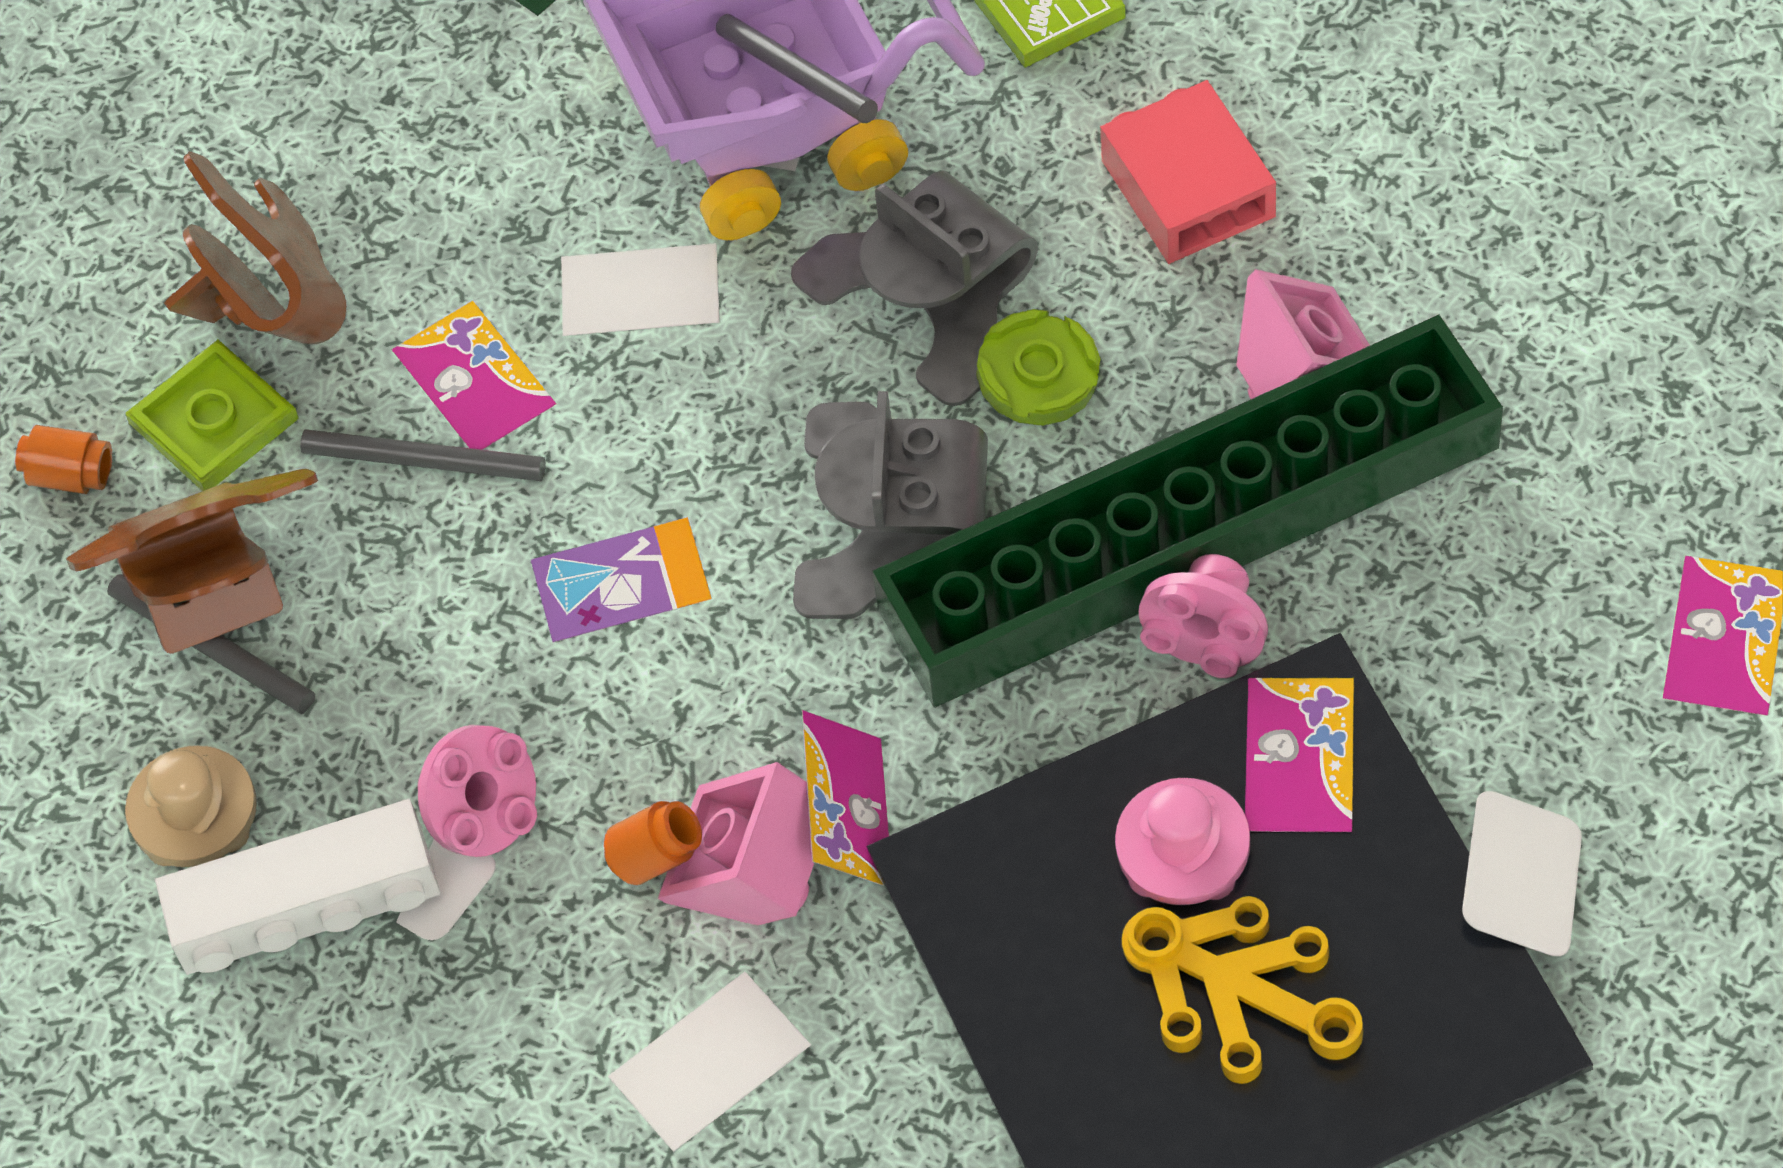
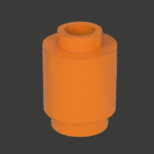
M35 425L29 436H21L18 442L15 457L16 470L24 473V480L28 486L87 494L89 489L103 490L106 487L112 466V446L108 441L98 440L95 433Z
M656 802L612 825L607 830L604 838V853L607 865L624 882L631 885L644 884L687 862L693 856L694 850L700 846L702 841L700 822L692 809L682 802Z

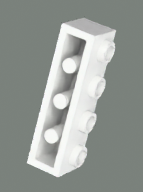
M410 798L155 878L171 947L187 975L198 971L202 973L220 971L231 965L236 959L261 951H283L293 946L299 939L324 931H346L358 925L362 919L390 910L394 912L412 910L420 906L425 899L441 895L423 830Z

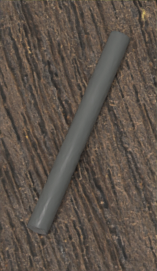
M725 14L717 21L716 32L719 36L856 120L866 124L876 117L878 106L875 101L731 14Z
M309 429L303 431L300 443L303 454L532 481H542L546 468L545 457Z
M123 574L116 575L109 583L108 595L153 622L147 604L134 596ZM222 635L192 646L300 714H304L315 700V693Z

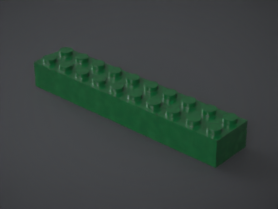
M1440 314L872 570L878 611L932 706L936 708L1138 615L1142 597L1151 582L1168 574L1188 573L1193 561L1200 556L1217 554L1229 557L1241 566L1247 565L1499 449L1503 406Z

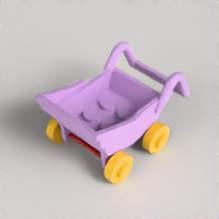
M583 0L656 148L664 146L671 162L679 159L680 163L683 164L695 159L703 169L709 188L700 201V213L711 234L721 240H738L761 231L774 220L780 210L781 197L770 176L762 170L750 168L795 159L836 137L827 155L828 164L836 180L844 189L864 191L893 178L902 169L908 158V147L894 123L883 119H876V117L869 123H861L722 38L716 32V23L721 16L725 14L733 15L875 101L878 111L882 109L887 88L894 83L914 53L927 43L936 42L966 75H979L985 66L981 53L951 0H927L936 17L924 18L905 27L895 37L886 51L858 0Z

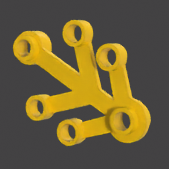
M1245 896L1234 901L1228 908L1186 919H1181L1173 912L1159 907L1147 908L1138 912L1128 921L1123 930L1122 948L1127 961L1134 968L1152 975L1163 1013L1160 1021L1161 1036L1164 1044L1170 1050L1178 1053L1192 1051L1200 1044L1203 1034L1199 1014L1191 1007H1187L1179 970L1204 982L1223 1044L1220 1051L1221 1069L1225 1077L1234 1083H1249L1255 1080L1262 1070L1261 1049L1256 1041L1249 1037L1238 1000L1307 1034L1312 1049L1324 1058L1332 1060L1344 1059L1354 1054L1360 1047L1363 1039V1021L1359 1010L1354 1004L1342 998H1328L1313 1005L1256 976L1290 966L1303 973H1314L1321 970L1329 959V943L1327 936L1319 928L1303 926L1293 931L1290 937L1216 956L1196 945L1231 934L1243 943H1255L1266 936L1270 923L1268 908L1263 901L1256 897ZM1244 913H1255L1261 918L1258 924L1252 927H1245L1237 922L1239 916ZM1153 937H1162L1168 941V945L1161 950L1152 951L1144 947L1145 943ZM1306 942L1315 943L1321 948L1312 957L1302 956L1297 953L1296 949L1299 945ZM1180 1021L1188 1022L1194 1027L1190 1034L1183 1037L1173 1035L1169 1032V1029L1174 1023ZM1339 1027L1344 1029L1348 1036L1341 1042H1329L1323 1037V1034L1329 1028ZM1238 1052L1249 1053L1254 1058L1250 1065L1242 1068L1230 1064L1229 1059Z

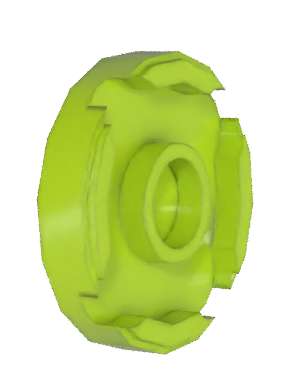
M1031 309L1010 314L991 326L979 349L976 377L983 397L998 413L1018 423L1044 426L1066 421L1086 407L1097 389L1100 356L1094 339L1077 321L1066 316L1062 320L1058 317L1049 316V311Z

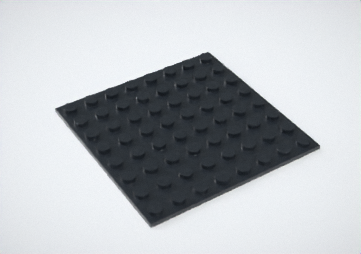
M1341 633L866 846L882 882L1025 1168H1383L1593 1070V1063L1526 948L1479 931L1470 926L1465 920L1462 907L1469 851ZM1248 678H1354L1352 832H1250V852L1246 866L1240 877L1235 881L1234 889L1222 899L1207 900L1191 905H1173L1156 901L1150 897L1140 896L1132 890L1128 879L1119 865L1115 834L1119 818L1125 807L1145 788L1158 782L1175 778L1204 780L1229 793L1238 802L1245 814ZM1252 896L1263 901L1268 908L1270 927L1263 939L1255 943H1243L1231 934L1196 946L1218 956L1290 937L1293 931L1303 926L1319 928L1325 933L1329 943V959L1321 970L1314 973H1303L1290 966L1256 976L1313 1005L1328 998H1342L1354 1004L1359 1010L1363 1021V1039L1360 1047L1354 1054L1344 1059L1332 1060L1324 1058L1312 1049L1307 1034L1238 1000L1249 1037L1256 1041L1261 1049L1262 1070L1259 1076L1249 1083H1234L1225 1077L1221 1069L1220 1051L1223 1044L1204 982L1179 970L1187 1007H1191L1199 1014L1203 1034L1200 1044L1192 1051L1178 1053L1170 1050L1164 1044L1161 1036L1160 1021L1163 1013L1152 975L1134 968L1124 955L1122 933L1126 924L1138 912L1147 908H1163L1173 912L1181 919H1186L1228 908L1237 899ZM1244 913L1239 916L1237 922L1242 926L1252 927L1258 924L1261 918L1255 913ZM1153 937L1145 943L1144 947L1148 950L1157 951L1164 949L1168 945V941L1162 937ZM1306 942L1299 945L1296 951L1302 956L1312 957L1321 948L1315 943ZM1180 1021L1174 1023L1170 1027L1169 1032L1175 1036L1183 1037L1190 1034L1194 1027L1188 1022ZM1339 1027L1329 1028L1323 1034V1037L1329 1042H1341L1348 1036V1033ZM1238 1052L1230 1057L1229 1062L1235 1067L1242 1068L1250 1065L1254 1058L1249 1053Z

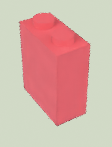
M1208 80L1189 88L1174 90L1164 99L1134 112L1121 113L1112 119L1111 122L1100 126L1102 162L1168 264L1276 217V181Z

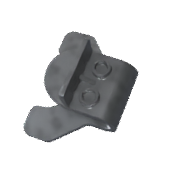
M938 171L931 174L903 198L885 184H881L875 189L878 219L870 226L867 232L830 234L821 238L793 264L791 269L792 281L800 290L821 305L833 304L851 292L871 288L880 297L896 305L909 308H924L934 326V342L928 356L916 370V380L920 386L940 402L950 406L964 404L981 390L976 377L978 354L985 335L991 326L997 323L998 303L1027 276L1035 262L1038 253V243L1033 237L946 171Z
M878 391L877 408L867 402H828L813 407L806 417L804 446L806 453L810 457L817 459L815 484L818 496L824 507L837 520L862 531L848 547L839 553L822 559L804 561L796 568L793 593L794 607L800 615L810 619L856 618L877 602L872 570L983 521L985 518L988 437L986 433L977 425L958 419H892L888 391Z

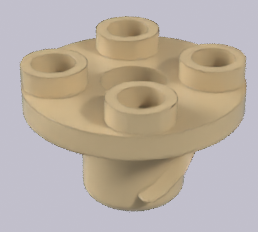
M187 746L166 752L143 768L133 781L128 792L125 815L128 828L136 844L155 864L160 866L193 867L219 859L229 852L239 850L246 844L250 834L249 829L255 818L257 800L255 788L248 772L235 757L213 747Z

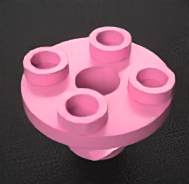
M1217 554L1203 555L1195 559L1188 573L1168 574L1151 582L1144 592L1138 611L1140 623L1143 627L1140 639L1148 649L1156 653L1171 654L1180 660L1199 664L1207 674L1226 679L1234 677L1239 667L1249 664L1260 655L1267 638L1268 624L1261 608L1246 594L1249 587V577L1245 569L1233 559Z
M468 725L449 732L432 748L419 776L418 804L422 820L428 832L442 847L451 852L466 856H488L502 851L519 836L530 832L535 825L537 819V809L534 804L536 797L535 772L527 753L526 744L520 736L493 726Z
M1175 778L1164 780L1145 788L1128 803L1117 824L1115 844L1119 865L1134 892L1140 896L1150 897L1162 903L1191 905L1207 900L1222 899L1230 894L1234 889L1235 881L1240 877L1248 861L1250 832L1242 808L1225 790L1204 780Z

